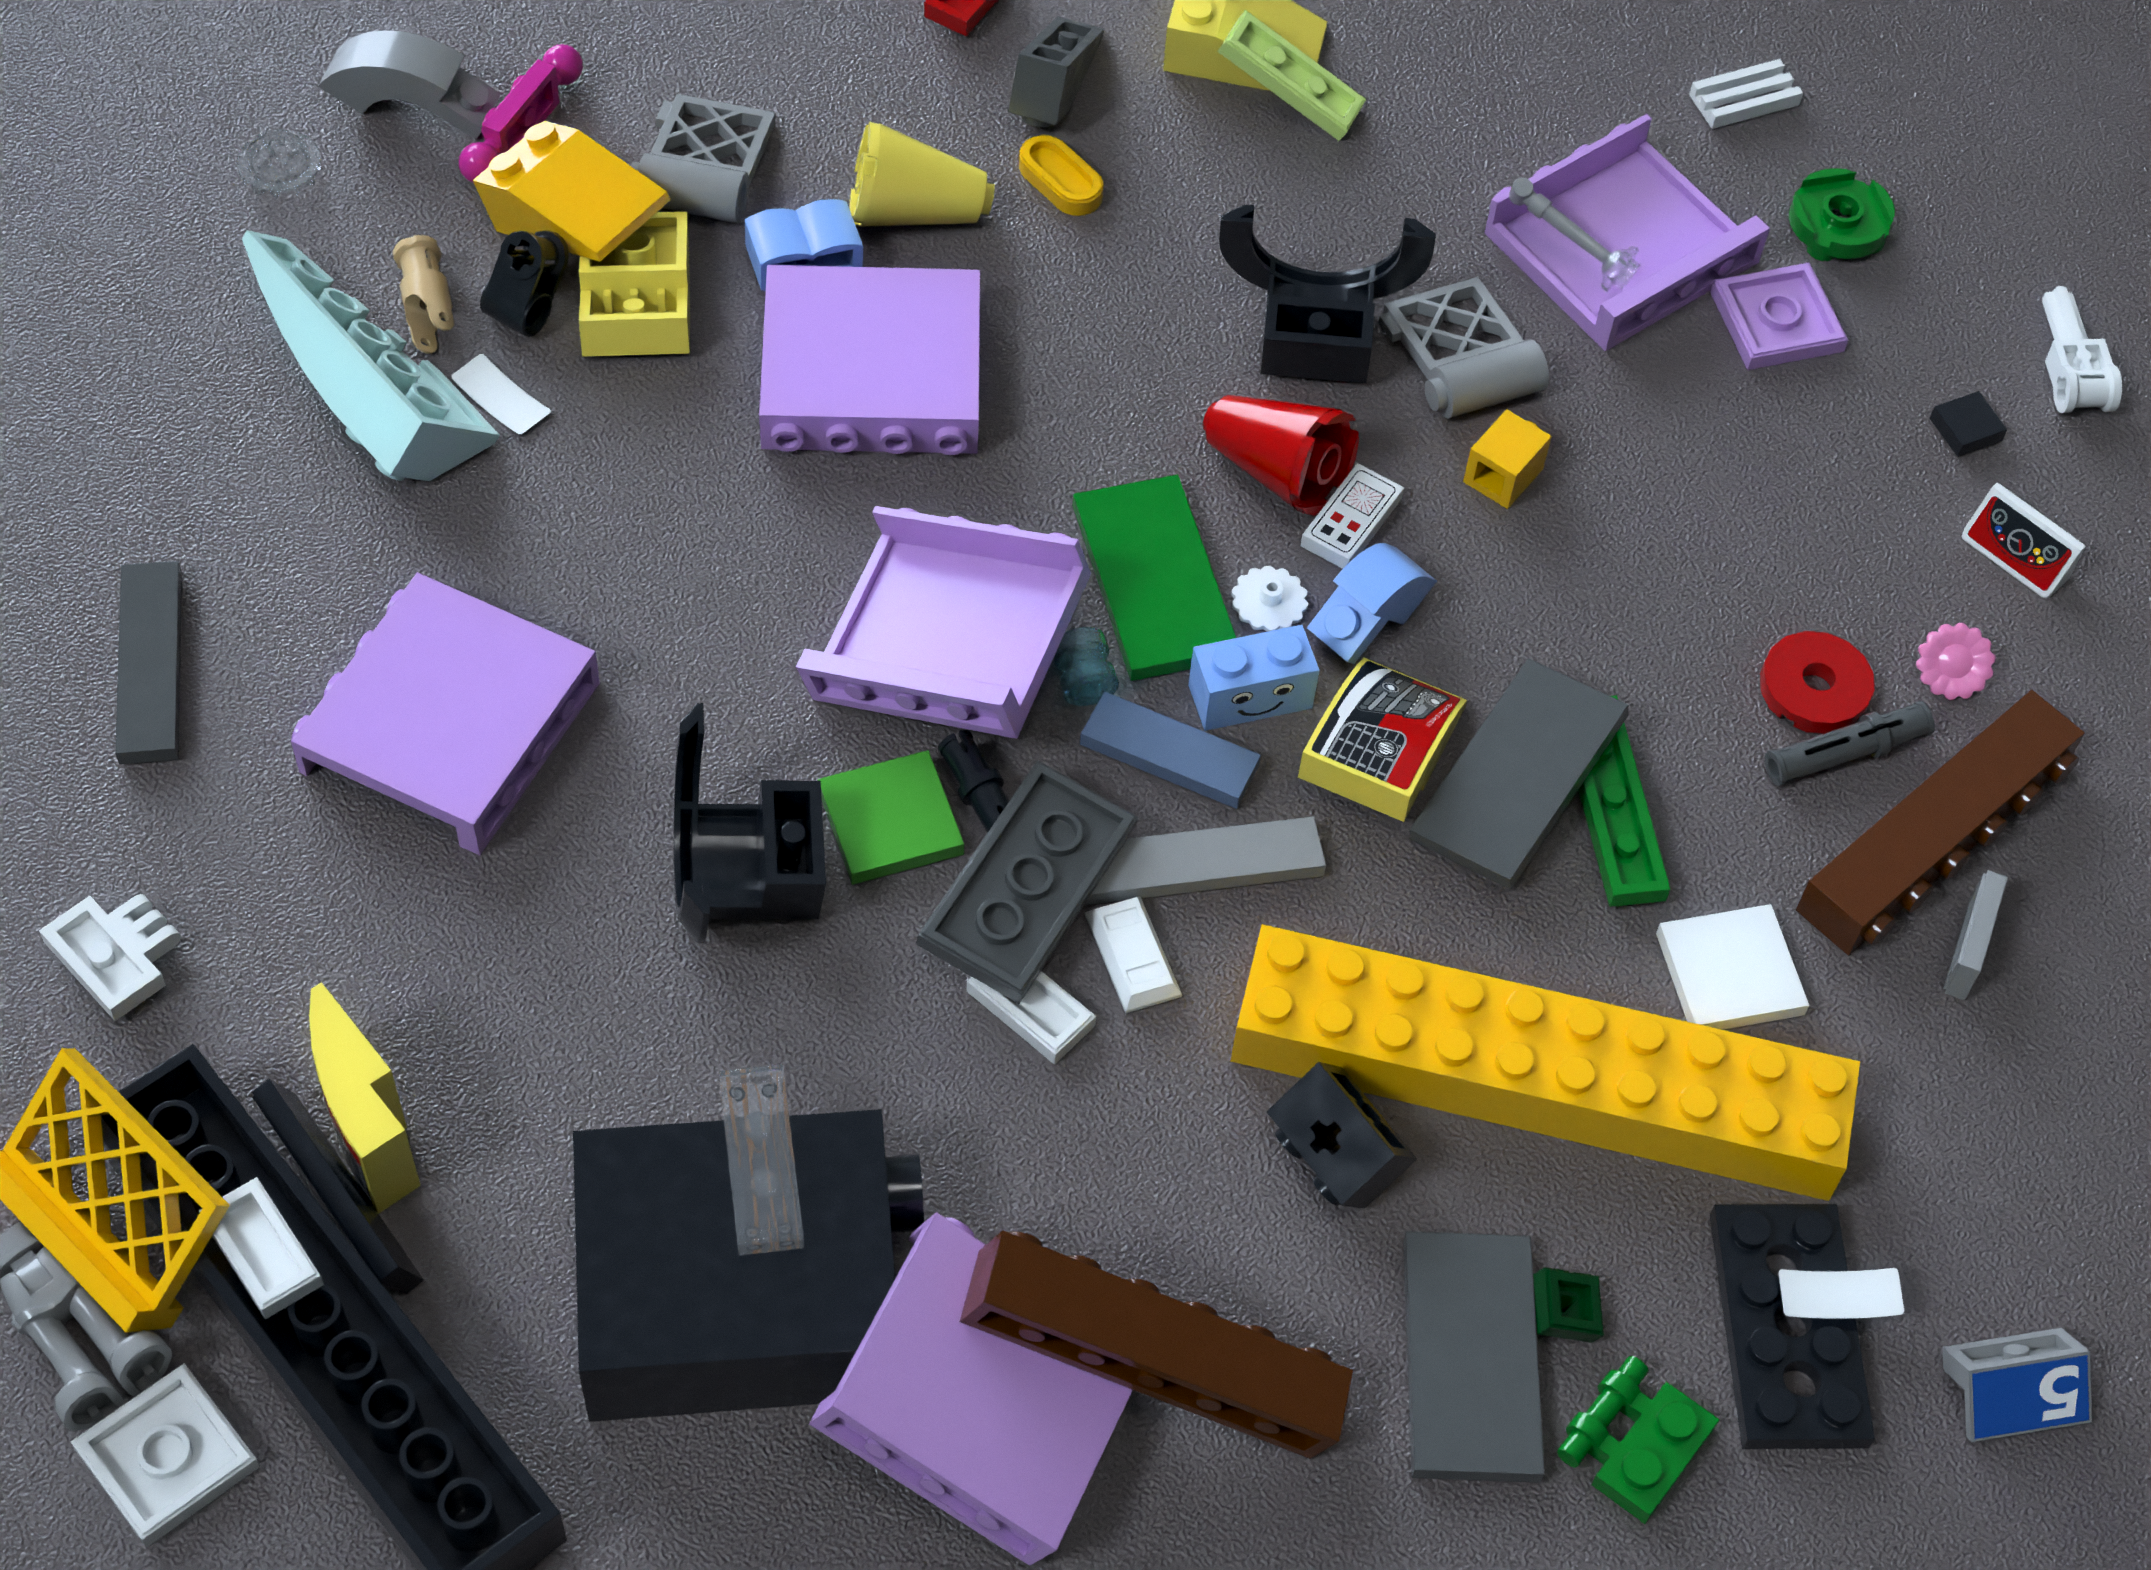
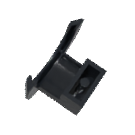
M1244 204L1222 215L1219 243L1225 261L1238 275L1268 291L1261 374L1366 383L1373 339L1375 310L1373 299L1401 291L1421 278L1431 263L1436 234L1418 220L1405 218L1398 246L1382 261L1358 270L1320 272L1287 264L1272 256L1260 245L1253 230L1255 205Z
M697 703L680 722L676 752L673 862L675 906L678 920L696 943H704L709 919H819L826 887L821 781L761 780L757 804H698L700 765L704 740L703 703Z

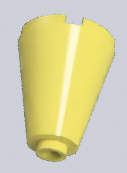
M869 122V125H866L854 172H857L855 189L851 188L849 209L855 225L865 227L977 223L980 214L989 215L995 186L994 184L987 183V173L881 123Z

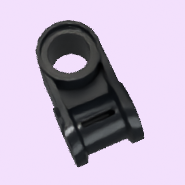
M549 230L536 233L517 231L508 235L501 244L500 253L492 275L482 292L480 299V309L482 312L524 336L531 337L537 334L545 325L550 315L553 298L563 272L568 265L569 251L564 239L556 232ZM516 246H524L522 250H515ZM554 260V263L545 264V261Z

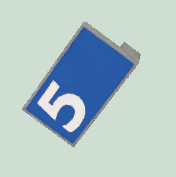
M2056 1328L1942 1347L1943 1371L1964 1389L1966 1437L1971 1442L2092 1422L2090 1351L2064 1329Z

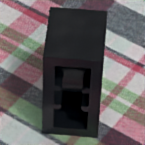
M1318 1062L1267 1111L1268 1115L1279 1127L1275 1132L1278 1141L1291 1155L1298 1159L1302 1157L1317 1174L1312 1178L1315 1187L1330 1203L1336 1206L1341 1204L1342 1206L1366 1208L1417 1160L1402 1139L1340 1066ZM1337 1128L1341 1129L1342 1131L1336 1136L1334 1131ZM1337 1143L1341 1146L1338 1151L1333 1149Z

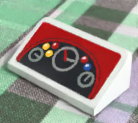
M1999 483L1992 486L1964 528L1961 536L1965 542L2045 599L2050 598L2070 579L2086 547L2075 537Z

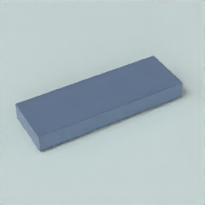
M1106 691L1101 696L1080 736V745L1235 809L1238 808L1260 765L1261 755Z

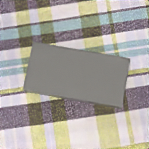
M1988 870L1986 874L1983 873L1969 899L1943 989H1946L1945 994L1965 1000L1979 976L2008 877Z

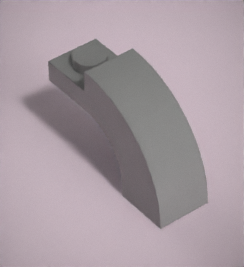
M390 30L363 33L343 43L335 52L318 85L319 88L364 114L369 106L382 100L394 99L414 103L431 111L474 139H477L482 133L483 120L488 111L495 107L501 95L500 92L459 67L465 56L459 51L428 37Z

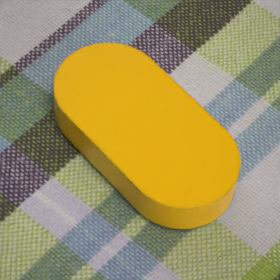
M1048 135L1035 136L1023 143L1019 152V170L1022 176L1060 211L1074 216L1087 215L1099 208L1103 199V180L1067 144L1056 137Z

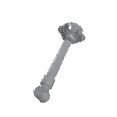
M1521 177L1514 181L1509 192V199L1513 204H1525L1528 207L1527 210L1538 219L1543 218L1603 263L1601 270L1603 281L1601 286L1606 292L1614 284L1622 290L1630 282L1641 267V264L1634 260L1639 252L1638 248L1630 246L1628 249L1616 250L1610 253L1579 226L1553 207L1549 199L1541 193H1535L1533 191V184L1529 179Z

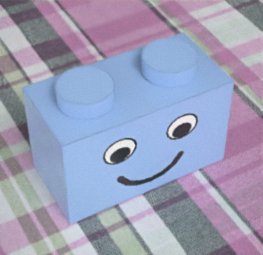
M1303 625L1193 647L1188 686L1204 731L1312 709L1320 670Z

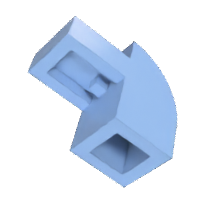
M1386 543L1372 545L1352 559L1335 577L1333 582L1338 585L1337 589L1314 617L1307 629L1346 662L1355 664L1388 620L1404 625L1437 580L1397 547Z

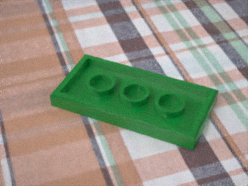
M1178 474L1073 494L1072 506L1130 681L1190 670L1193 647L1236 638Z

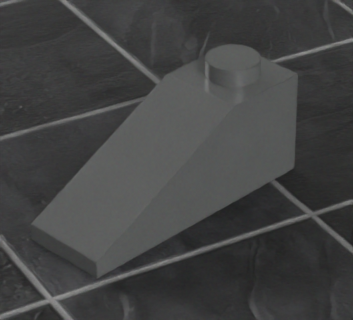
M1057 16L1019 53L1008 112L1022 116V121L1032 126L1049 127L1052 124L1057 125L1069 112L1102 41L1104 28Z

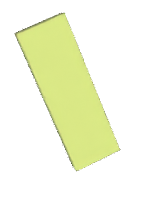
M1246 10L1238 18L1217 51L1338 141L1347 133L1367 100Z

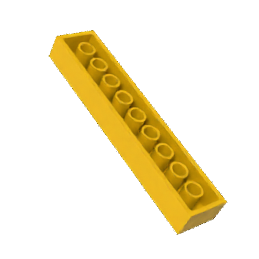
M1261 924L1236 1027L1230 1061L1302 1078L1318 1062L1340 1066L1363 1093L1829 1201L1847 1169L1860 1061L1263 924Z

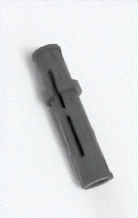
M1923 701L1914 702L1912 705L1882 715L1873 711L1860 716L1858 723L1820 734L1777 750L1767 751L1765 754L1766 770L1772 782L1777 786H1781L1785 782L1829 769L1869 754L1872 757L1878 758L1889 754L1893 746L1932 735L1931 733H1934L1935 730L1934 718L1931 710Z

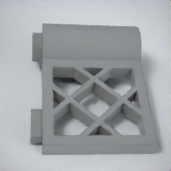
M676 94L673 102L664 100L656 117V127L661 128L651 152L644 153L640 162L633 161L631 166L668 192L671 200L661 209L675 212L687 211L691 215L740 223L747 203L749 186L775 126V112ZM684 114L703 117L707 121L688 127L682 120ZM746 125L757 127L758 129L738 136L731 128ZM717 133L725 140L710 147H706L700 141V139ZM685 144L693 150V153L684 156L667 153L668 150ZM737 153L744 163L742 167L723 164L718 160Z
M1479 277L1384 303L1383 314L1379 315L1378 323L1391 342L1400 340L1427 378L1424 388L1430 408L1433 411H1439L1444 418H1453L1537 393L1547 388L1549 369L1540 345L1532 339L1524 341ZM1473 298L1479 309L1477 313L1451 307L1454 302ZM1418 313L1432 317L1433 320L1430 326L1427 327L1409 322L1405 317ZM1443 321L1469 327L1464 337L1439 330ZM1478 330L1498 335L1503 341L1489 344L1474 340ZM1431 344L1456 350L1457 352L1455 355L1434 360L1428 349Z

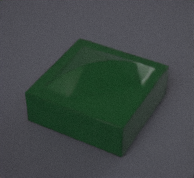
M1547 1267L1533 1274L1538 1335L1593 1343L1604 1336L1599 1276L1577 1272L1570 1273L1569 1271Z

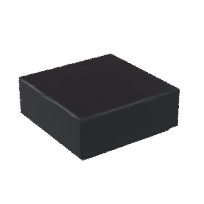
M1979 391L1935 406L1930 416V420L1957 457L2003 441L2007 432V428Z

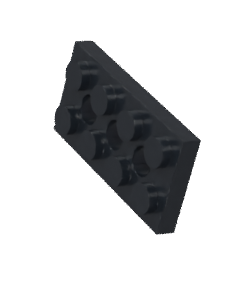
M1837 1204L1714 1205L1710 1213V1222L1742 1449L1869 1448L1875 1440L1856 1319L1800 1318L1806 1327L1805 1335L1791 1337L1782 1333L1774 1320V1315L1784 1312L1779 1277L1774 1275L1766 1264L1768 1256L1783 1255L1795 1264L1798 1271H1848ZM1789 1371H1799L1806 1374L1814 1383L1815 1394L1808 1397L1793 1394L1786 1387L1783 1374Z

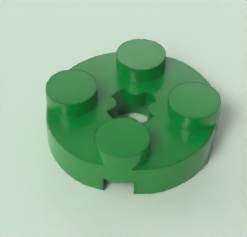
M1840 168L1814 172L1802 181L1801 187L1795 192L1788 215L1792 230L1807 245V252L1811 257L1820 261H1830L1834 258L1855 259L1878 253L1883 249L1895 216V208L1890 195L1880 184L1871 180L1870 186H1868L1864 182L1854 179L1856 172ZM1833 209H1839L1843 215H1849L1851 217H1839L1832 213Z

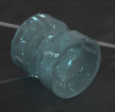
M1081 627L1065 632L1053 658L1057 669L1063 672L1060 677L1063 696L1068 703L1076 706L1097 704L1104 691L1114 695L1118 689L1119 681L1116 670L1112 663L1106 660L1109 656L1106 636L1097 628Z

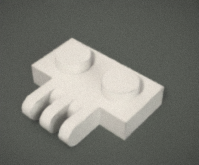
M143 894L134 896L108 915L91 896H88L39 930L48 948L114 1021H117L166 986L162 974L152 963L173 949L181 939V934L172 925L165 926L167 919L159 910H152V903Z

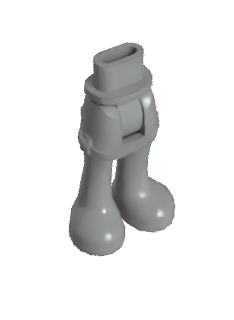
M22 1222L16 1223L0 1235V1287L12 1311V1326L16 1327L20 1334H25L33 1339L61 1377L64 1386L55 1396L54 1407L59 1419L67 1429L72 1431L89 1429L124 1405L122 1396L113 1384L96 1368L64 1326L68 1320L72 1318L77 1320L110 1365L115 1378L131 1396L136 1397L160 1380L173 1357L171 1348L163 1338L155 1332L146 1330L132 1335L129 1332L125 1333Z

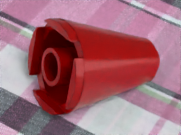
M1226 395L1218 402L1210 405L1203 420V428L1206 431V440L1209 445L1294 509L1316 516L1328 502L1324 498L1329 494L1333 486L1339 488L1352 471L1359 445V431L1351 429L1349 421H1356L1354 416L1337 408Z

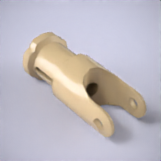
M415 235L400 240L394 247L393 256L403 274L400 291L413 344L421 352L432 354L437 350L435 336L437 328L449 331L454 326L453 306L447 278L440 272L438 266L442 256L437 241L429 236Z

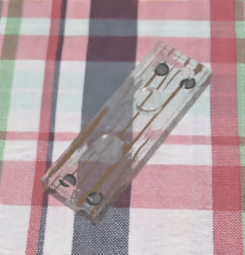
M783 1064L719 1071L738 1254L740 1256L804 1248Z

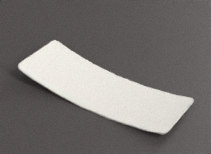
M479 354L452 374V379L484 410L517 434H524L551 413L549 408L531 397L504 375L484 354Z
M1896 1268L1840 1272L1781 1269L1778 1272L1784 1314L1789 1317L1850 1319L1896 1316L1904 1313L1899 1273Z

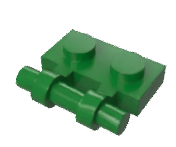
M1628 1356L1618 1370H1610L1599 1383L1598 1391L1600 1394L1586 1413L1578 1412L1566 1427L1568 1437L1558 1448L1557 1455L1564 1463L1575 1468L1580 1465L1587 1454L1602 1463L1603 1466L1591 1485L1646 1524L1714 1431L1720 1419L1668 1382L1664 1383L1653 1399L1647 1397L1640 1392L1638 1386L1649 1373V1369L1637 1357ZM1619 1411L1635 1422L1621 1442L1612 1437L1607 1431V1427Z

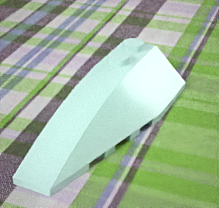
M249 230L245 232L242 238L259 287L281 334L308 379L333 413L347 427L345 429L346 434L353 441L368 450L376 459L375 466L380 472L398 481H403L405 478L431 481L495 444L500 436L499 433L438 368L428 360H422L418 365L402 352L407 343L392 329L385 330L384 332L378 326L366 321L365 318L370 310L355 297H350L342 291L330 288L334 279L289 240Z

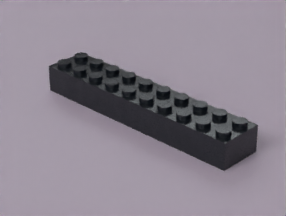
M191 1044L118 1091L222 1197L257 1177L321 1275L323 1286L265 1320L213 1236L191 1270L416 1570H528L565 1543L567 1538L560 1511L196 1046ZM110 1114L101 1115L104 1152L120 1149L117 1121ZM149 1153L139 1154L142 1191L158 1189L156 1161ZM121 1159L108 1160L122 1179ZM188 1193L178 1194L181 1231L184 1232L191 1229L202 1207ZM159 1197L143 1200L145 1211L162 1232Z

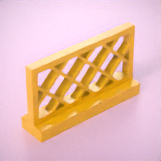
M61 1048L5 1147L0 1151V1200L125 1333L172 1328L184 1308L175 1297L230 1207V1204L75 1048ZM72 1075L79 1082L81 1110L66 1112L64 1087ZM110 1114L117 1121L120 1149L104 1152L101 1115ZM82 1119L85 1155L70 1158L67 1121ZM46 1125L49 1128L51 1161L44 1162L30 1149L42 1126ZM149 1153L156 1161L158 1189L142 1191L139 1154ZM120 1158L124 1195L108 1197L105 1160ZM86 1164L89 1201L82 1202L73 1192L71 1166ZM188 1193L202 1207V1210L191 1229L182 1232L178 1194ZM159 1197L163 1235L147 1237L143 1200ZM124 1203L128 1241L121 1242L111 1232L109 1206ZM163 1243L166 1270L158 1281L150 1273L147 1246Z

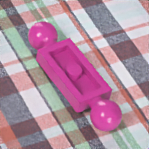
M558 44L549 48L542 60L537 59L525 75L517 77L510 92L497 108H492L488 111L481 129L484 142H475L467 145L459 156L460 172L468 181L474 183L473 179L489 167V163L493 158L511 149L525 137V133L529 128L545 121L560 103L558 86L572 84L582 73L583 62L576 49L566 44Z

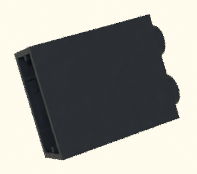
M882 1109L788 1116L794 1166L788 1149L784 1116H779V1132L788 1164L791 1184L779 1137L777 1117H772L779 1170L772 1138L771 1117H763L777 1232L780 1226L785 1225L783 1214L784 1193L788 1225L794 1229V1234L790 1238L791 1249H789L787 1239H782L778 1236L777 1241L770 1206L763 1150L761 1118H749L752 1143L758 1154L762 1153V1155H757L754 1152L752 1159L759 1219L758 1230L761 1232V1239L758 1242V1253L751 1254L754 1243H749L745 1239L747 1230L754 1228L753 1189L745 1119H735L741 1154V1173L731 1120L573 1131L579 1375L589 1422L820 1404L821 1401L836 1390L898 1275L894 1271L892 1233L914 1231L924 1223L923 1188L919 1154L885 1156ZM795 1205H796V1221H797V1231H798L799 1248H797V1231H796V1222H795ZM768 1217L770 1222L772 1238L771 1252H767L770 1243Z

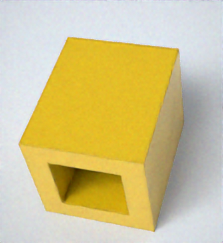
M1506 409L1470 449L1463 482L1508 509L1543 470L1552 436L1541 430L1535 423L1524 420Z

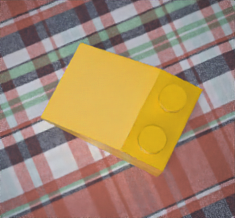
M547 121L529 128L523 139L507 152L493 158L489 163V167L473 179L474 185L497 232L507 235L517 231L536 233L549 230L556 232L566 242L569 253L599 262L671 200L665 189L580 130Z

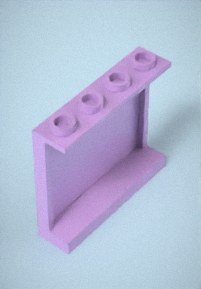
M1648 114L1629 124L1623 123L1618 125L1609 135L1591 145L1584 144L1580 146L1571 156L1552 166L1547 165L1540 168L1529 178L1535 193L1544 195L1552 202L1553 207L1611 253L1604 263H1601L1543 218L1538 219L1527 210L1528 207L1525 204H1513L1509 199L1511 187L1500 190L1492 198L1489 206L1490 211L1485 235L1605 352L1711 290L1713 280L1737 276L1759 263L1770 227L1757 215L1737 226L1646 141L1652 119ZM1621 256V259L1616 264V266L1620 263L1622 259L1623 261L1618 266V268L1613 272V270L1616 268L1615 266L1610 272H1608L1607 264L1612 259V257Z
M767 265L759 408L761 449L785 452L821 450L839 453L870 451L889 452L892 454L905 452L943 453L946 455L960 453L978 454L980 270Z
M875 506L872 514L882 535L824 652L804 649L796 665L812 699L1017 739L1091 575L1079 540L1062 533L1044 534L1020 530L1008 524L995 526L971 522L958 516L946 518L922 514L909 508L891 509Z
M417 572L404 590L400 589L392 596L386 614L373 631H367L362 636L357 645L355 656L344 671L336 673L329 680L323 699L311 715L303 716L297 723L292 734L291 744L299 773L308 776L317 763L456 827L460 847L480 856L600 684L596 652Z
M936 1212L910 1235L908 1240L914 1244L838 1387L832 1394L820 1402L809 1425L1030 1566L1057 1550L1133 1390L961 1323L960 1318L978 1252L986 1244L975 1238L972 1230L964 1223L953 1218L943 1217Z

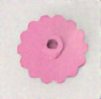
M1957 623L1954 626L1943 624L1938 632H1929L1926 636V643L1921 644L1918 648L1921 657L1916 661V667L1922 672L1920 676L1921 682L1930 685V691L1933 694H1943L1949 700H1954L1958 696L1968 699L1974 691H1982L1985 687V680L1993 676L1991 666L1995 662L1996 657L1990 651L1991 641L1987 638H1982L1981 631L1978 628H1968L1964 623Z

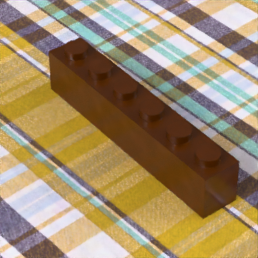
M2031 689L1808 881L1796 911L1848 956L1865 941L1874 946L1891 930L1896 922V919L1893 917L1903 908L1910 913L1916 910L1932 892L1934 886L1931 883L1941 875L1947 880L1951 879L1965 865L1971 856V853L1968 851L1977 843L1984 848L1990 845L2006 827L2008 821L2005 819L2012 812L2015 811L2020 816L2025 814L2042 795L2044 789L2041 787L2051 779L2054 783L2058 784L2068 776L2080 759L2074 752L2085 732Z
M1002 1230L979 1250L960 1318L961 1323L1309 1459L1338 1443L1340 1439L1353 1370L1332 1362V1358L1327 1353L1314 1348H1297L1275 1339V1335L1266 1328L1256 1325H1239L1217 1316L1218 1314L1215 1309L1206 1304L1181 1302L1161 1294L1159 1288L1148 1281L1135 1278L1124 1279L1101 1270L1100 1264L1088 1257L1080 1255L1066 1256L1043 1247L1042 1242L1038 1238L1028 1233L1006 1232Z

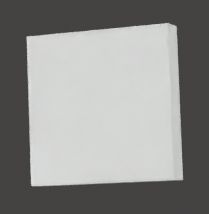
M1771 904L1659 924L1656 935L1687 1022L1725 1030L1804 1016L1806 1014L1809 1003Z
M185 1363L71 1441L78 1455L146 1548L260 1468L255 1456Z

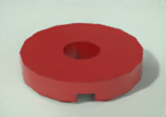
M1803 631L1785 636L1771 647L1760 672V690L1769 709L1779 718L1783 714L1787 719L1794 721L1793 727L1809 733L1825 734L1855 724L1859 717L1865 713L1875 691L1874 673L1865 656L1848 641L1826 632ZM1809 675L1821 677L1829 684L1830 689H1813L1805 683L1803 677Z

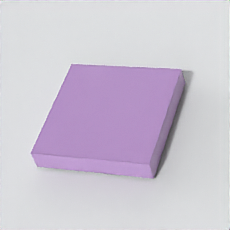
M1810 263L1713 280L1710 290L1711 296L1747 370L1845 351L1848 338Z

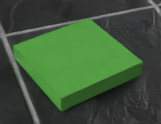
M929 750L818 779V781H821L822 802L852 885L964 855V842Z

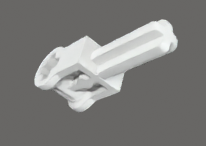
M2057 286L2054 291L2045 293L2042 299L2054 337L2045 364L2053 385V398L2056 409L2060 413H2070L2074 408L2100 407L2103 412H2114L2119 407L2122 396L2120 371L2112 362L2105 339H2088L2074 295L2068 292L2066 287Z

